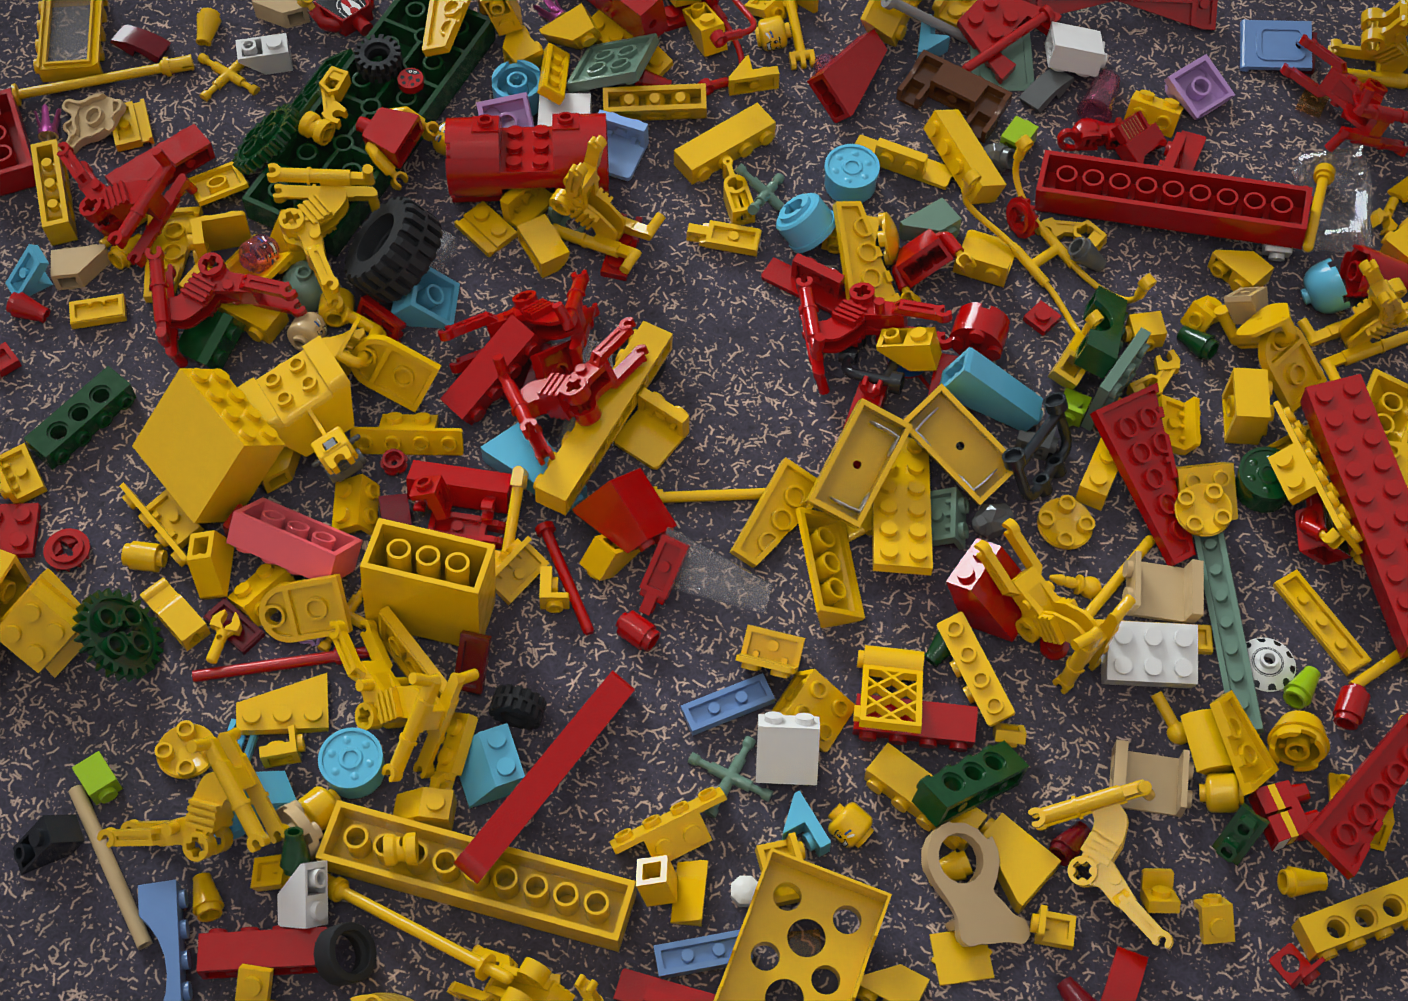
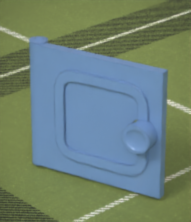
M1241 20L1240 71L1280 70L1284 63H1287L1290 68H1297L1299 71H1312V52L1299 44L1303 34L1312 39V21Z

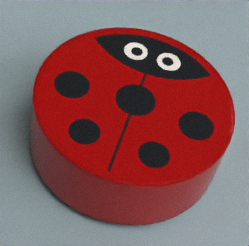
M407 68L399 73L397 80L402 92L415 94L423 89L424 78L420 70Z

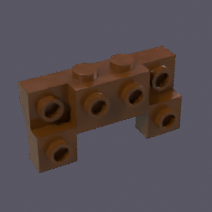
M923 50L905 80L898 87L896 99L917 110L928 97L952 109H959L962 114L968 116L966 122L977 139L985 143L997 127L998 119L1010 105L1013 93L963 69L959 65H955L933 53Z

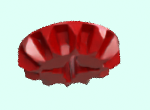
M1023 196L1012 198L1006 208V219L1009 227L1017 237L1025 239L1035 235V229L1039 227L1036 219L1039 216L1036 215V206L1031 205L1030 198H1023Z
M68 528L57 531L48 538L44 545L43 554L48 565L57 571L61 569L70 572V569L76 566L81 568L82 562L85 559H89V551L92 548L88 537L82 531ZM64 543L65 546L72 548L73 556H68L66 553L63 554L64 551L61 544Z

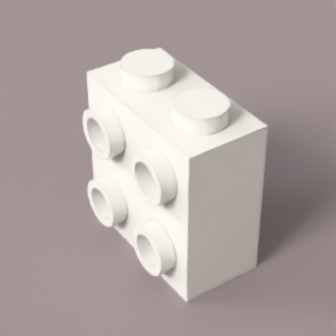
M1051 22L1045 41L1049 68L1057 72H1073L1082 77H1098L1100 68L1104 69L1106 65L1107 53L1104 52L1105 42L1102 41L1101 31Z
M565 93V99L561 105L539 94L537 125L552 126V114H560L562 112L592 113L591 94Z
M775 711L758 714L756 783L817 785L820 740L819 717L809 713H798L796 716L783 715Z

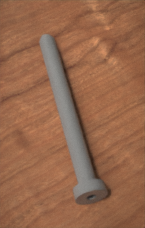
M881 0V6L887 10L894 8L963 43L968 42L958 28L902 0Z

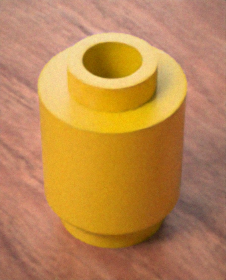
M133 541L132 543H126L121 553L122 565L128 566L131 570L158 573L161 567L166 566L168 560L167 551L164 550L162 544Z

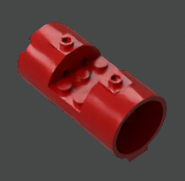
M562 112L560 114H552V126L521 127L513 125L508 128H502V121L499 115L483 114L472 117L446 118L445 164L448 192L451 195L452 202L500 201L505 193V189L555 188V191L558 188L565 189L563 179L568 174L569 169L573 164L578 166L579 163L584 162L588 142L592 136L597 138L599 135L606 139L607 145L603 149L601 162L597 169V175L600 178L598 185L599 188L603 189V193L607 192L609 194L606 113L579 114Z

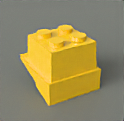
M49 568L39 575L0 619V642L37 673L46 668L56 678L83 647V644L74 641L80 634L72 630V627L77 624L72 618L78 613L76 608L80 603L71 594L72 592Z

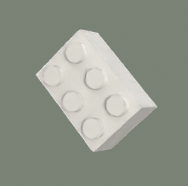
M1121 621L1117 633L1109 644L1107 653L1101 657V683L1171 688H1192L1198 685V625Z

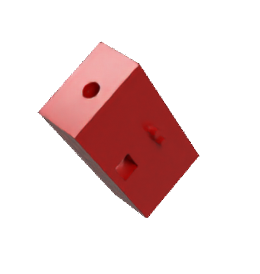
M587 0L633 37L654 33L659 37L669 29L663 0Z

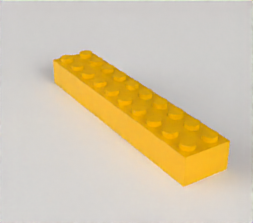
M337 800L315 856L317 861L327 860L328 872L619 952L637 895L636 881L508 846L480 882L476 884L453 865V862L474 837ZM409 832H417L419 845L418 864L398 862L395 866H385L383 855L384 834H395L399 837Z

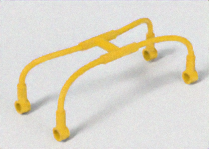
M1027 134L1023 135L1015 143L1017 149L1013 155L1012 167L1016 192L1018 196H1023V198H1026L1020 182L1019 165L1024 159L1026 152L1034 145L1033 140ZM974 168L969 170L962 178L964 184L961 189L962 201L968 211L1012 249L1013 255L1039 285L1044 287L1051 295L1074 333L1079 331L1086 336L1090 329L1095 330L1096 326L1104 320V316L1097 309L1085 318L1086 323L1082 330H1080L1063 301L1049 283L1050 280L1039 267L1058 255L1070 269L1072 268L1094 289H1097L1098 286H1103L1083 271L1077 262L1071 260L1065 246L1048 227H1044L1038 218L1036 221L1039 224L1037 228L1040 231L1039 234L1050 247L1031 259L1021 246H1017L1004 232L984 217L971 204L968 195L971 194L974 185L980 181L982 176ZM1148 273L1137 283L1139 286L1134 296H1118L1128 300L1127 304L1135 303L1143 299L1157 281Z

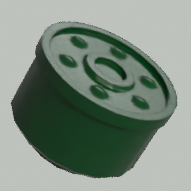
M1258 447L1252 449L1243 456L1235 476L1236 496L1244 506L1253 511L1261 513L1274 512L1282 508L1288 501L1268 460L1269 456L1280 451L1277 448Z

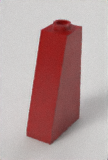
M875 29L857 37L807 81L835 123L854 114L888 50Z

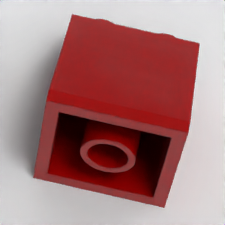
M641 468L608 481L572 509L578 517L626 553L637 549L642 553L653 545H658L662 534L670 536L668 532L677 526Z
M976 538L947 579V586L958 612L964 613L972 628L1013 642L1018 635L1016 621L1022 617V612L1011 596L1002 595L982 562L976 557V554L980 551L976 550L974 545L981 540ZM987 542L992 547L994 554L1011 580L1022 572L1002 546Z

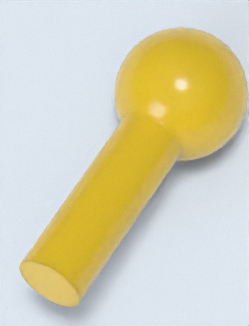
M1162 691L1152 695V700L1168 726L1167 737L1169 740L1178 745L1187 743L1183 724L1176 718Z

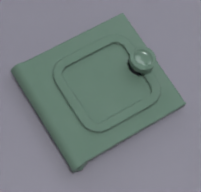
M1030 32L1000 52L1016 64L1015 70L1002 84L996 81L995 74L984 63L971 71V73L981 76L1008 91H1025L1034 82ZM969 44L971 60L980 53Z

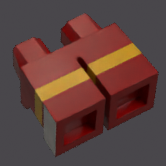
M1289 780L1259 787L1248 798L1253 811L1270 821L1263 833L1272 852L1284 848L1285 845L1293 842L1306 840L1302 833L1320 813L1317 809L1304 813L1301 807L1302 803L1308 802L1311 798L1306 783L1291 785Z

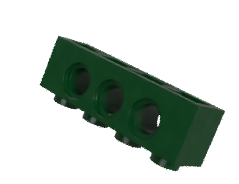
M107 366L23 439L29 450L53 470L58 465L65 464L76 449L87 445L99 429L108 427L113 417L121 410H127L131 407L136 398L135 392L128 381L111 367Z
M1005 740L994 746L990 744L974 756L971 754L967 755L960 763L954 766L949 764L939 773L923 777L916 785L918 790L912 802L937 828L1018 786L1029 765Z

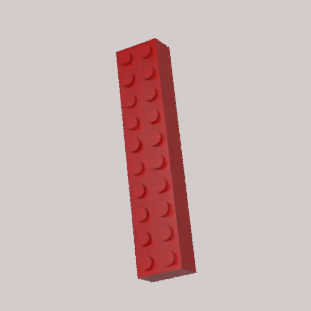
M1045 150L1036 187L1035 210L1302 249L1307 230L1313 188Z
M1361 374L1305 387L1300 401L1301 407L1329 474L1330 481L1340 495L1338 500L1340 504L1343 503L1351 516V519H1349L1351 525L1356 527L1363 541L1359 542L1363 553L1359 555L1400 659L1408 657L1407 485Z

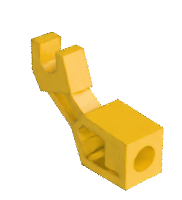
M331 66L319 82L324 110L321 114L323 119H328L335 123V129L339 130L342 125L340 119L336 117L346 119L348 113L347 109L338 102H341L351 85L348 71Z
M1051 217L1041 222L1044 227L1050 229L1058 240L1062 239L1063 236L1073 237L1074 240L1082 237L1081 234L1086 232L1090 234L1088 238L1098 251L1107 243V234L1090 220L1072 222L1054 220ZM1035 229V233L1040 236V231Z
M1174 349L1167 353L1166 358L1169 362L1163 361L1160 355L1156 356L1154 359L1156 375L1149 374L1130 383L1126 391L1127 395L1129 396L1155 383H1158L1159 392L1156 394L1157 397L1162 395L1173 375L1178 374L1180 369V358Z

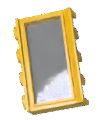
M42 0L38 2L40 20H37V31L39 39L35 40L37 58L33 60L35 73L40 75L42 82L66 81L104 74L99 61L105 60L101 42L106 41V34L102 23L107 22L104 6H108V0Z

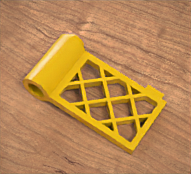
M865 645L864 650H858L857 668H862L860 705H854L853 721L859 722V727L921 734L924 651ZM869 676L881 677L884 680L877 683ZM908 680L916 682L907 686L901 681ZM892 685L898 691L891 693L885 688ZM877 693L883 698L876 701L870 695ZM907 696L913 702L906 704L900 699ZM892 704L898 709L890 712L885 706ZM876 711L882 717H868L866 715ZM907 715L915 722L903 721L900 717Z

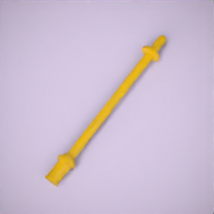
M191 54L170 59L167 56L163 57V60H160L159 63L23 89H19L15 83L11 87L18 106H21L22 99L160 73L171 77L174 73L193 71L195 68Z
M328 873V898L331 901L339 902L345 900L475 968V978L481 981L486 980L490 976L506 985L513 982V974L496 965V956L492 953L487 952L481 957L350 889L347 879L343 877L336 878Z

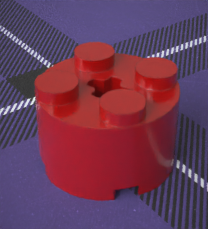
M978 302L963 305L958 311L949 336L953 339L952 349L961 355L966 349L971 347L990 361L1000 359L1009 333L1010 320L1008 316L994 306H991L990 309L981 307L982 303Z

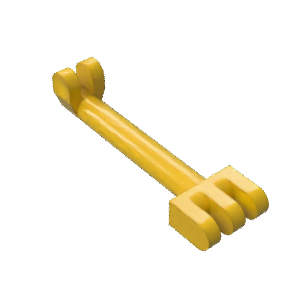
M782 0L785 11L788 13L795 51L789 52L788 56L791 70H797L796 61H800L801 69H806V60H809L811 68H815L816 58L814 49L805 50L797 12V0Z
M515 466L512 470L510 482L512 492L502 551L495 550V560L499 558L503 561L509 555L506 549L515 541L523 490L527 488L529 477L528 471L521 466Z

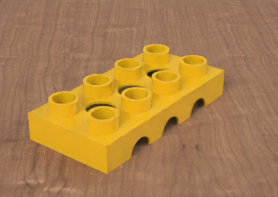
M771 848L714 1001H765L768 987L773 982L781 979L796 983L802 990L804 1001H855L870 953L878 936L892 894ZM781 887L793 888L799 895V906L790 911L780 909L774 902V892ZM840 910L852 911L858 917L859 929L852 934L841 933L834 926L833 915ZM802 919L815 921L822 927L825 933L823 949L812 957L797 955L788 944L787 935L790 927ZM759 946L771 947L778 956L777 966L768 971L758 969L752 963V951ZM819 969L832 971L838 979V989L834 993L827 995L817 992L812 985V974Z

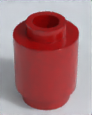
M634 610L629 613L624 612L618 618L615 625L618 628L616 632L618 636L638 650L643 649L646 652H649L656 645L661 635L656 630V625Z
M1355 683L1341 687L1333 710V721L1337 726L1346 730H1356L1358 725L1363 723L1371 698L1365 687Z

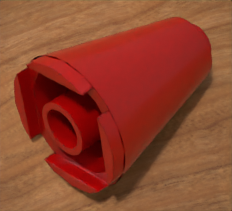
M1354 244L1352 252L1347 251L1345 253L1339 272L1341 278L1345 279L1347 295H1344L1345 297H1368L1367 291L1370 285L1358 267L1366 259L1369 262L1375 259L1384 280L1400 278L1408 292V263L1365 245Z

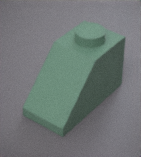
M940 198L900 221L898 234L902 240L912 241L926 230L931 229L935 234L937 232H950L956 238L959 235L962 218L943 198Z

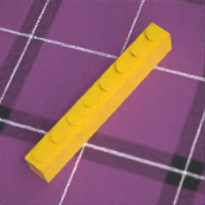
M646 321L642 322L638 330H633L634 334L629 337L625 350L620 349L612 369L617 367L632 352L633 348L640 344H645L649 351L645 355L647 361L642 363L617 389L610 388L599 398L598 406L602 415L596 423L590 426H581L575 420V426L572 431L565 433L561 442V448L558 452H554L555 459L551 460L549 458L548 468L544 474L540 473L534 481L533 489H535V501L565 516L567 515L638 403L637 395L644 387L648 388L671 352L673 333Z

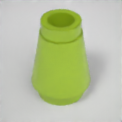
M1306 666L1284 687V701L1295 709H1303L1305 706L1310 705L1321 677L1320 672L1315 667Z

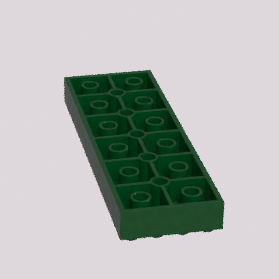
M394 0L366 38L371 40L370 35H375V38H379V34H384V39L390 36L392 41L396 40L401 49L402 70L407 68L420 70L424 78L423 89L415 94L402 92L398 85V76L396 78L391 76V81L389 82L386 79H382L383 83L378 84L377 79H375L374 83L369 82V78L364 80L362 75L358 73L355 54L353 53L341 68L349 72L351 85L342 101L338 102L347 109L348 117L346 119L336 117L340 119L342 126L339 130L335 129L331 141L327 145L321 146L314 142L312 137L306 138L299 134L297 126L295 128L296 132L290 135L291 139L285 147L278 151V155L274 156L268 164L276 163L281 168L312 167V169H344L351 172H362V167L370 164L373 167L375 184L369 187H374L377 190L378 199H380L391 184L392 177L390 175L386 176L365 151V143L362 138L363 133L356 130L357 120L361 116L372 119L377 110L382 107L390 109L407 106L424 117L426 123L430 121L436 122L496 40L495 28L490 18L467 9L450 52L426 57L422 51L430 0ZM376 56L372 58L370 61L380 62L385 60L387 57ZM322 95L309 110L320 115L321 119H323L321 113L324 111ZM421 135V137L419 138V140H418V142L416 143V145L414 146V148H413V150L411 151V153L409 154V156L407 157V159H406V161L404 162V164L407 162V160L410 158V156L412 155V153L415 151V149L418 147V145L420 144V142L423 140V136H422V135ZM267 165L242 197L247 217L273 229L282 209H298L297 205L303 204V201H305L287 199L283 203H276L273 198V194L276 193L274 189L275 184L305 186L316 184V186H320V183H310V185L293 182L270 183L267 178V173H270ZM348 201V212L337 224V229L335 231L332 230V233L326 234V237L323 238L327 253L336 257L340 254L371 211L368 201Z

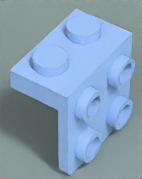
M599 110L598 113H606L609 176L629 181L632 179L649 144L648 124L637 119L620 116L614 112Z

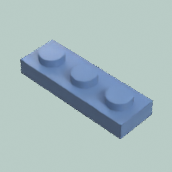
M762 673L681 705V712L693 736L775 703V697Z
M740 930L653 945L659 978L667 979L726 968Z

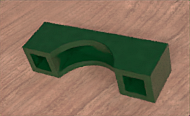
M1098 286L1085 305L1083 320L1085 321V318L1096 309L1104 316V320L1096 326L1095 330L1090 329L1076 349L1073 364L1102 379L1109 370L1111 371L1120 358L1118 353L1123 346L1121 338L1126 330L1123 324L1128 317V312H1126L1128 300Z

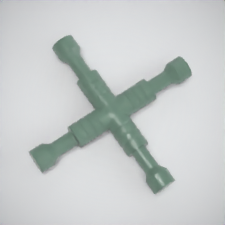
M742 163L734 170L739 175L744 176L750 182L749 185L759 194L755 198V203H751L748 207V212L751 215L757 214L760 207L766 202L776 211L782 209L784 203L774 192L778 189V185H781L785 180L783 174L777 173L773 177V181H770L765 186L756 176L753 177Z
M745 737L742 742L743 747L738 755H735L728 769L715 762L705 761L694 752L691 753L688 759L689 764L708 770V773L722 779L718 787L722 789L726 797L733 785L746 792L750 790L760 795L761 799L769 802L774 791L768 788H761L753 784L754 781L739 775L746 762V755L756 744V740L752 737ZM720 803L705 810L704 813L715 818L719 812L718 807Z

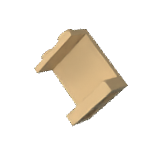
M1135 551L1124 562L1122 571L1123 577L1126 578V587L1123 590L1122 599L1129 594L1136 600V603L1126 615L1175 623L1195 624L1204 615V561L1192 559L1184 568L1141 562L1142 551Z
M1116 740L1111 753L1109 787L1115 785L1122 786L1143 779L1151 783L1152 789L1155 792V798L1151 801L1138 797L1128 800V803L1121 805L1123 809L1182 817L1186 808H1191L1193 798L1192 790H1188V780H1192L1194 773V762L1189 761L1190 750H1183L1178 759L1128 751L1129 741Z

